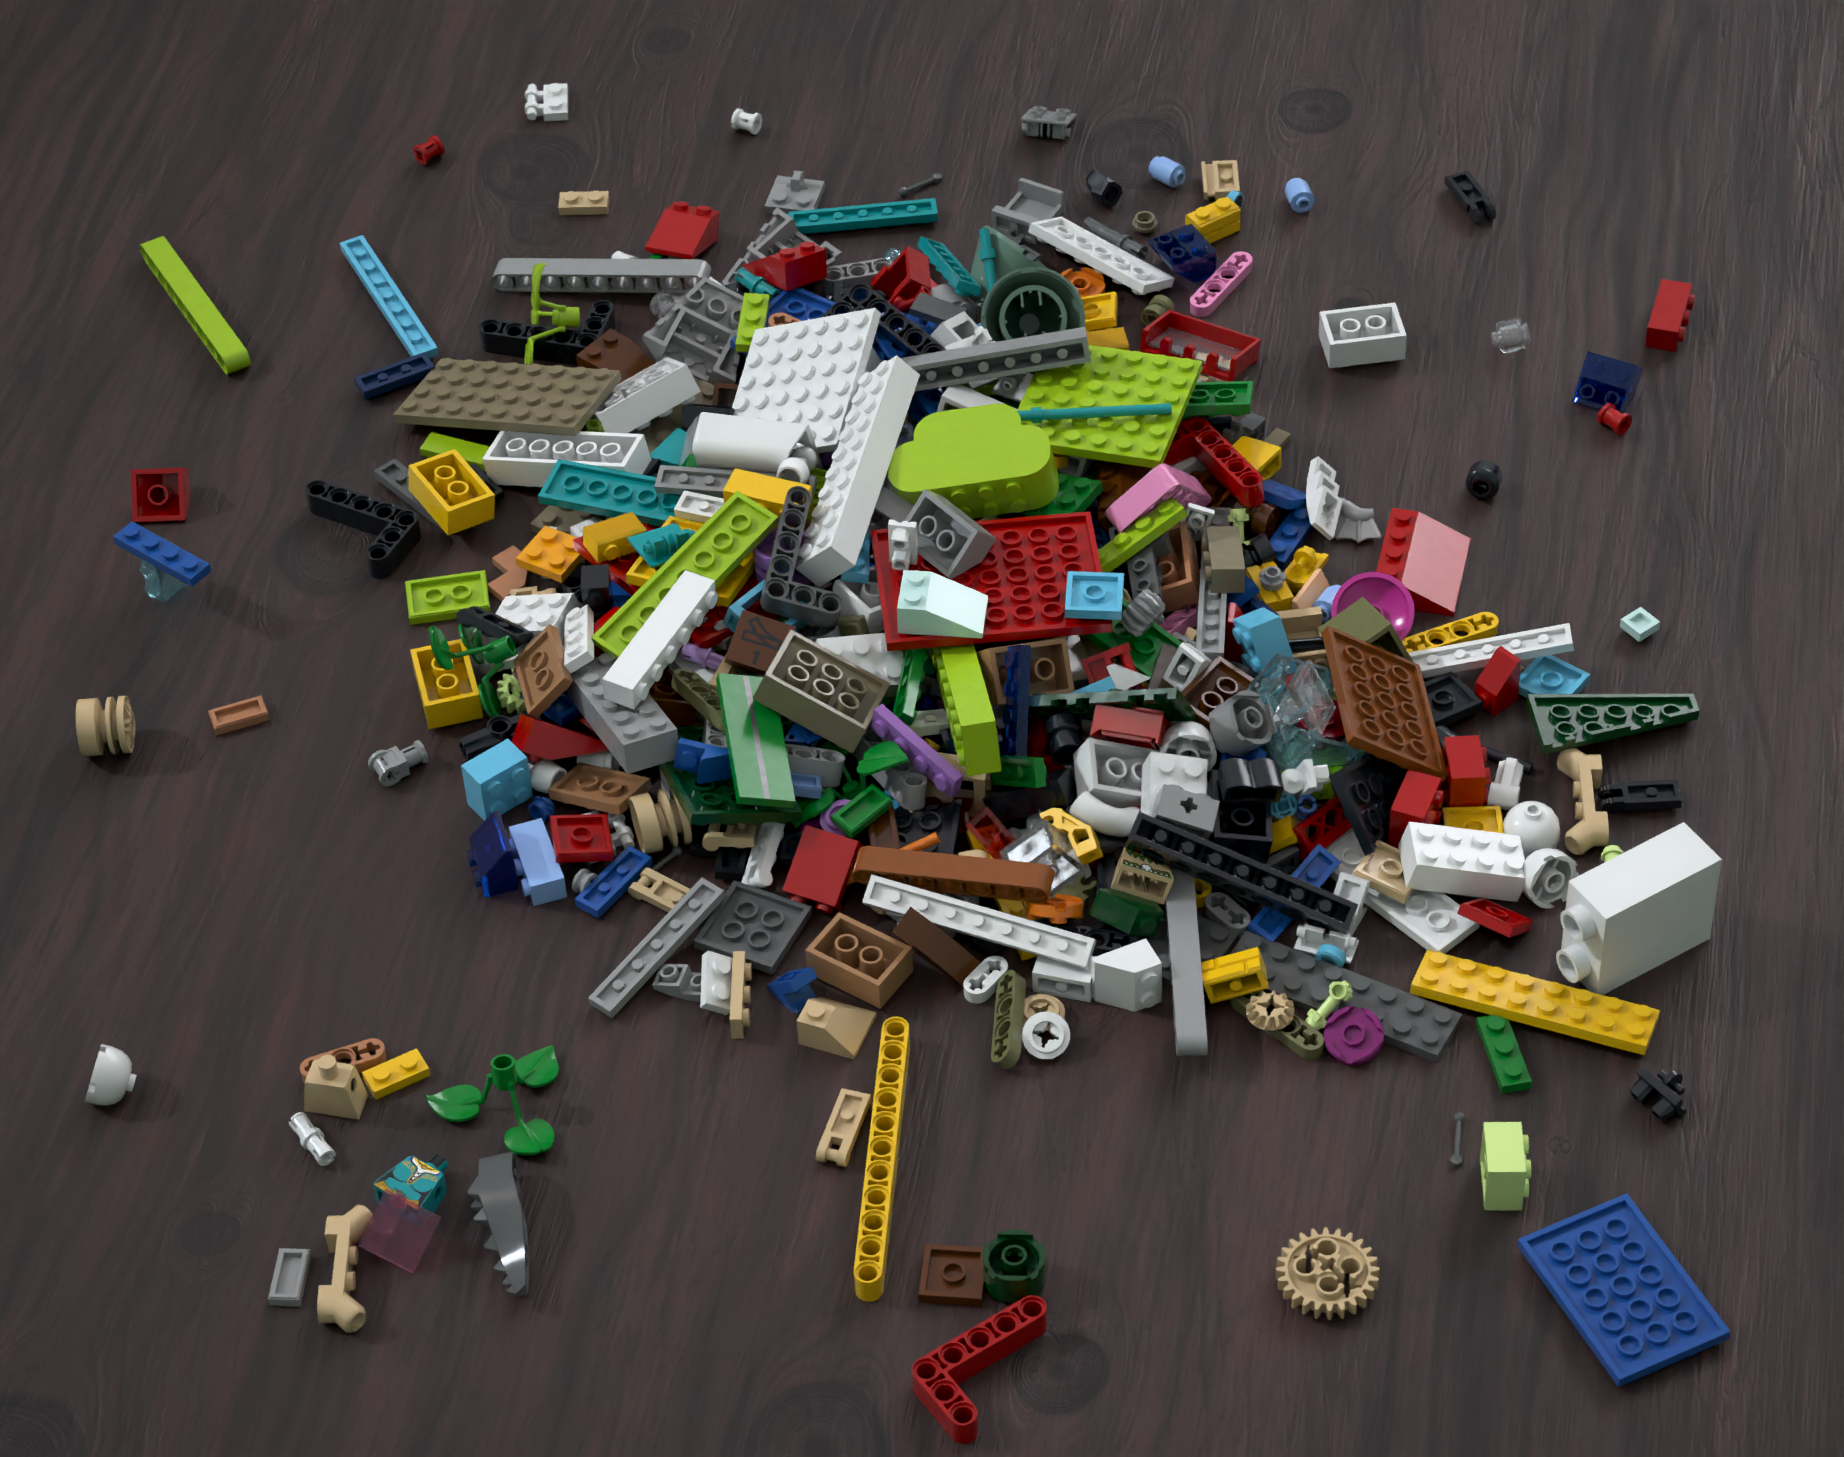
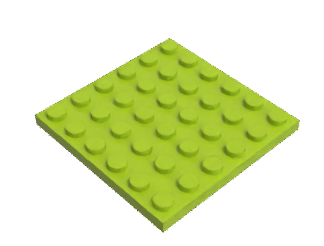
M1089 345L1091 362L1035 371L1017 411L1031 410V407H1042V410L1171 403L1172 414L1042 420V423L1032 424V421H1022V425H1034L1044 430L1049 437L1052 452L1055 454L1155 468L1163 464L1202 372V361Z

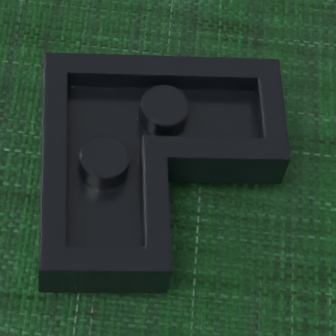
M695 827L690 848L691 856L717 857L714 870L715 879L742 881L751 847H719L715 851H708L702 845L704 835L708 833V828ZM720 829L719 832H726V829Z

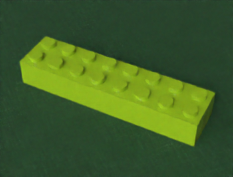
M974 644L933 647L934 672H936L937 684L943 699L948 725H950L951 737L954 741L955 752H957L959 767L965 766L967 777L1002 771L996 721Z

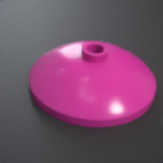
M1366 572L1350 578L1339 588L1332 603V618L1361 597H1364L1392 624L1401 641L1409 634L1414 622V603L1408 589L1395 577L1381 572Z

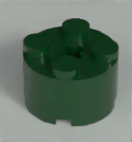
M1011 1229L998 1233L997 1238L991 1242L989 1240L985 1244L982 1253L984 1285L992 1300L1014 1304L1027 1296H1040L1047 1279L1046 1251L1041 1241L1039 1243L1027 1231Z

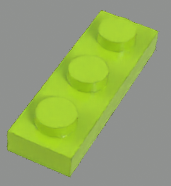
M744 293L735 343L736 352H749L755 330L766 328L770 294Z

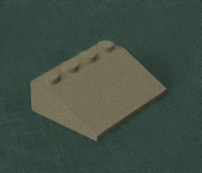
M790 630L752 699L785 716L790 721H794L811 730L814 734L833 742L838 747L853 753L872 720L874 709L879 706L890 683L799 633Z

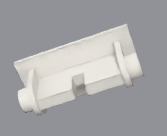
M1305 923L1304 925H1298L1296 933L1298 938L1294 949L1315 955L1320 945L1331 944L1340 948L1346 955L1345 963L1351 964L1359 940L1352 937L1350 933L1347 935L1330 930V933L1327 934L1325 929Z

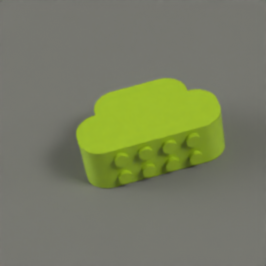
M988 404L954 409L926 416L917 424L914 430V441L904 443L894 450L888 467V477L892 490L902 499L915 505L924 489L943 496L971 519L1039 509L1049 504L1055 498L1059 489L1058 472L1048 435L1037 426L1022 425L1019 413L1013 407L1006 404Z

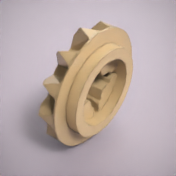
M1261 990L1259 996H1251L1249 1004H1246L1248 1020L1255 1027L1262 1030L1274 1031L1282 1029L1289 1025L1294 1018L1293 1001L1287 999L1286 993L1278 995L1273 990L1271 993L1266 994ZM1269 1005H1273L1274 1009L1270 1016H1268L1267 1008Z
M1035 994L1025 998L1023 1025L1031 1016L1039 1012H1053L1065 1019V1008L1056 997L1048 994ZM1048 1024V1027L1045 1028V1031L1051 1034L1050 1024Z

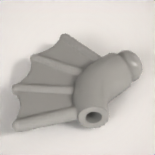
M1341 498L1343 501L1334 534L1335 539H1349L1357 542V544L1369 539L1381 540L1382 535L1375 523L1373 508H1360L1351 501Z

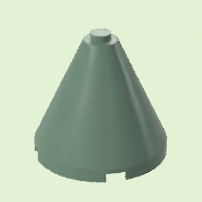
M1043 267L1016 269L1001 277L988 292L982 306L981 326L984 329H988L989 335L992 338L991 342L1085 327L1084 305L1076 288L1061 274Z

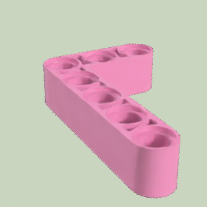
M1163 463L1152 469L1107 508L1104 514L1119 533H1123L1134 525L1138 519L1145 517L1156 509L1160 503L1167 501L1171 497L1183 507L1188 503L1206 507L1212 498L1196 477Z

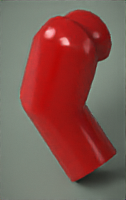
M921 286L908 300L903 295L896 297L893 301V306L900 312H908L920 292L931 295V292L927 287Z

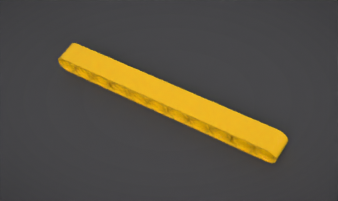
M897 1016L888 1018L882 1025L854 1263L855 1292L859 1299L866 1302L879 1299L884 1291L910 1054L909 1023L904 1018Z

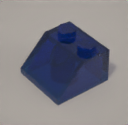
M493 811L469 837L471 850L466 851L469 866H475L476 870L472 871L476 888L482 887L485 898L518 890L513 853L500 811Z

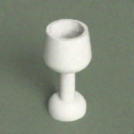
M807 446L797 447L792 452L790 458L781 462L776 478L806 484L809 480L810 471L817 465V455L814 450Z
M541 759L540 763L536 762L534 765L528 763L532 788L549 794L548 789L567 774L564 768L551 760Z

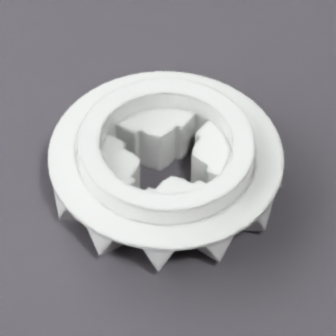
M1036 1013L1026 1021L1023 1027V1044L1029 1054L1040 1060H1053L1055 1057L1063 1054L1070 1043L1069 1026L1056 1013ZM1050 1024L1051 1035L1057 1039L1048 1040L1045 1047H1042V1038L1033 1033H1044L1045 1028Z

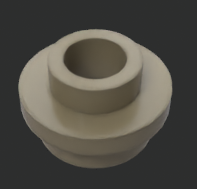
M1141 211L1135 215L1132 226L1136 231L1146 234L1156 229L1157 219L1153 213Z

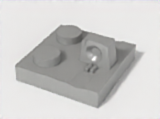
M794 171L792 177L777 176L765 204V214H772L776 208L787 215L788 212L817 209L825 190L824 181L804 179L803 171Z

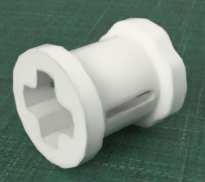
M740 108L734 111L731 118L732 129L748 130L754 135L760 131L762 125V115L760 113L750 114Z

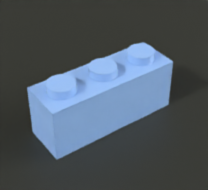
M542 818L510 826V839H506V844L510 856H516V859H513L517 876L522 875L524 878L520 880L524 896L530 895L533 906L566 898L564 876L559 863L555 861L554 849Z

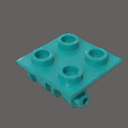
M674 523L627 537V541L647 564L654 568L663 566L696 532L689 529L682 530Z

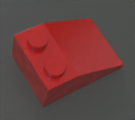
M674 202L664 210L645 246V251L684 259H694L718 240L720 211H714L709 206L692 207L688 206L687 202Z
M803 242L800 246L792 249H781L780 253L742 265V268L747 269L750 273L765 278L766 282L785 291L827 278L826 249L815 245L814 242Z
M524 714L520 715L512 739V743L527 759L539 763L541 758L555 760L609 751L601 739Z

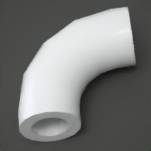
M1085 791L1074 801L1069 813L1086 825H1090L1097 832L1115 837H1128L1141 810L1134 806L1126 808L1110 806L1094 797L1088 791Z

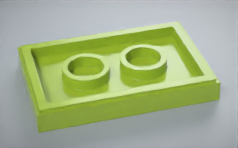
M485 570L405 581L410 625L457 619L456 614L459 610L469 609L472 606H479V608L491 611Z

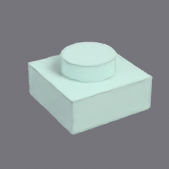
M1640 607L1623 617L1620 621V627L1640 642L1659 630L1660 621Z

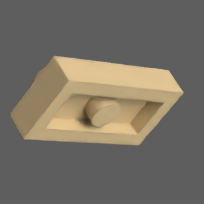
M609 191L560 192L559 215L608 214Z

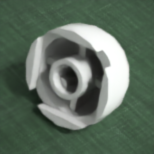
M1193 721L1179 722L1168 728L1164 734L1162 745L1159 747V752L1207 759V772L1216 763L1217 749L1211 732L1202 724Z
M1537 801L1518 803L1508 811L1504 819V834L1520 836L1525 858L1542 848H1557L1560 841L1559 819L1546 804Z
M1542 848L1534 851L1523 862V872L1526 877L1523 884V893L1541 908L1550 909L1554 907L1550 903L1560 898L1565 902L1567 900L1568 882L1579 876V873L1576 872V861L1558 849Z
M101 1044L85 1102L104 1106L112 1105L120 1101L126 1091L132 1092L137 1075L131 1073L132 1063L123 1051Z

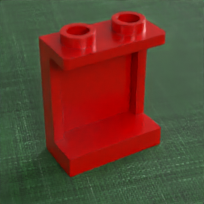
M805 825L782 891L789 895L791 900L803 904L807 902L815 904V909L821 912L832 914L833 910L842 913L844 907L840 903L858 851L863 845L857 840Z

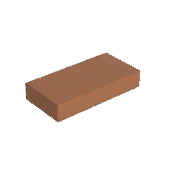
M262 695L208 710L216 736L270 720Z

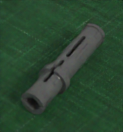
M1088 217L1083 222L1089 226L1082 225L1083 229L1141 260H1144L1147 256L1141 251L1148 252V248L1132 240L1130 235L1121 234L1095 220L1093 217Z

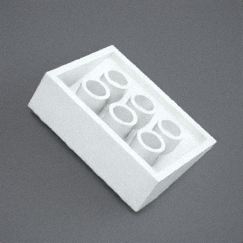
M666 357L618 384L589 419V422L598 432L629 433L634 429L642 430L651 424L650 420L659 416V418H662L672 413V408L678 404L685 405L692 402L696 398L694 395L701 391L687 364Z

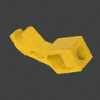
M1051 808L1040 813L1044 823L1054 820L1051 825L1045 827L1049 836L1068 834L1067 836L1083 865L1103 857L1097 835L1090 825H1086L1067 814L1062 808ZM1080 838H1089L1079 843Z

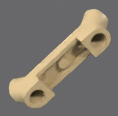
M1575 747L1562 750L1557 760L1558 770L1575 780L1573 781V798H1578L1579 802L1575 803V819L1581 820L1566 832L1565 845L1570 852L1581 856L1593 846L1607 847L1609 842L1607 812L1595 811L1593 789H1598L1601 786L1602 759L1600 754L1586 755Z
M356 1205L345 1215L327 1216L325 1227L329 1253H335L332 1285H319L317 1299L319 1323H336L346 1333L359 1330L366 1320L364 1307L350 1296V1291L355 1290L356 1285L355 1272L352 1271L353 1265L358 1264V1248L355 1244L375 1229L374 1216L364 1205Z

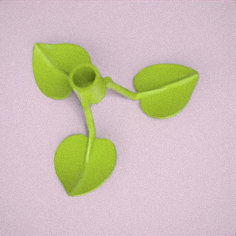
M539 263L533 266L531 323L539 325V316L552 317L553 325H558V327L528 338L524 364L529 365L533 364V345L536 340L557 332H565V327H579L580 324L579 307H566V305H557L541 300L539 285L546 263ZM540 305L557 309L553 310V312L539 311Z

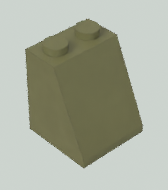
M1364 597L1358 599L1318 628L1322 635L1325 628L1331 626L1413 662L1392 624Z

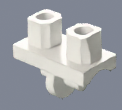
M889 519V562H892V569L908 570L910 564L917 565L918 562L917 522L902 521L900 523Z
M1305 759L1296 769H1287L1281 774L1284 786L1283 792L1292 795L1297 794V801L1303 795L1322 791L1323 784L1330 782L1327 764L1313 766L1312 759Z

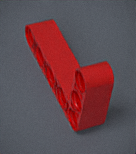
M1192 417L1179 424L1163 463L1173 466L1195 456L1244 506L1256 507L1264 502L1265 496L1261 474L1206 419Z
M1035 1295L1024 1297L914 1362L912 1378L915 1395L955 1442L968 1444L973 1442L978 1436L977 1409L958 1384L1043 1335L1047 1329V1306L1045 1301Z

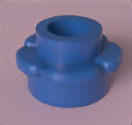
M539 796L533 798V802L529 805V812L534 820L542 818L543 822L547 819L550 821V816L554 815L555 807L549 798H540Z

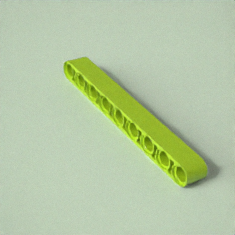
M161 236L140 244V251L144 261L224 373L228 375L251 366L246 348L166 238Z

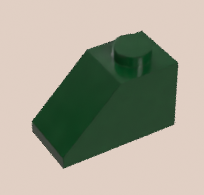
M1099 888L1089 913L1092 917L1129 935L1154 937L1164 911L1154 901L1118 890Z

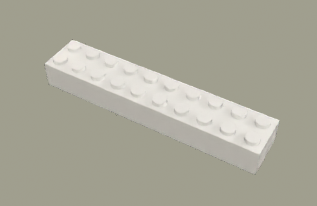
M897 355L889 361L884 360L875 370L870 373H864L859 379V388L852 398L851 402L853 405L845 418L846 424L844 430L839 435L838 447L832 455L831 467L825 474L826 481L824 487L818 494V504L811 514L813 517L811 524L805 531L804 535L806 538L803 546L799 549V558L795 568L818 587H821L856 565L920 376L919 373Z

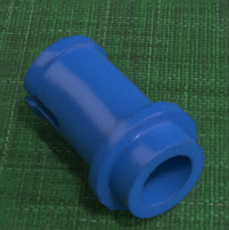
M1303 795L1299 799L1295 814L1300 820H1304L1318 809L1315 803L1316 799L1311 795ZM1303 806H1309L1311 809H1305Z

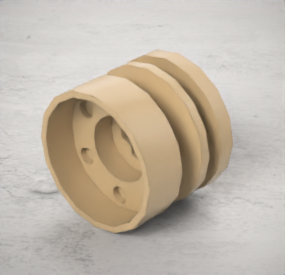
M118 696L117 704L114 697H107L105 710L102 709L98 698L78 699L76 704V732L79 749L83 757L103 755L106 742H108L112 754H118L120 747L123 753L133 752L136 726L128 696Z
M670 787V800H668L663 788L658 789V803L656 804L653 803L648 792L629 797V807L636 837L641 851L647 855L662 851L663 837L666 836L673 848L678 847L677 833H679L684 845L692 843V824L688 821Z

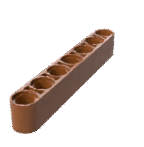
M863 846L858 851L852 877L857 882L868 885L872 874L931 892L1043 903L1049 900L1055 871L1050 866L1041 863Z

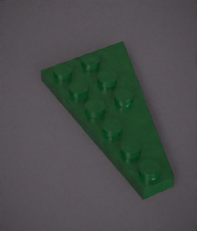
M1177 687L1140 690L1109 689L1105 692L1052 695L1034 693L1032 696H1023L1022 700L1024 711L1028 715L1053 716L1061 712H1073L1081 718H1093L1096 705L1130 710L1133 707L1163 711L1167 720L1173 723L1183 721L1195 722L1196 715L1194 709Z
M1693 693L1528 694L1526 700L1542 755L1698 720L1700 712Z

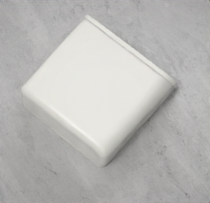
M708 412L700 413L692 443V452L699 468L734 470L737 468L753 472L777 473L781 462L790 458L792 452L797 447H800L796 444L800 443L810 447L816 453L817 465L815 468L824 469L809 424Z

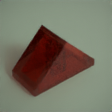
M988 806L965 825L993 859L1013 861L1025 851Z

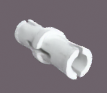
M304 1112L294 1114L291 1117V1121H289V1126L299 1136L302 1147L313 1154L319 1165L325 1166L330 1164L334 1160L333 1157L336 1156V1153L325 1141L324 1133L319 1128L314 1127Z

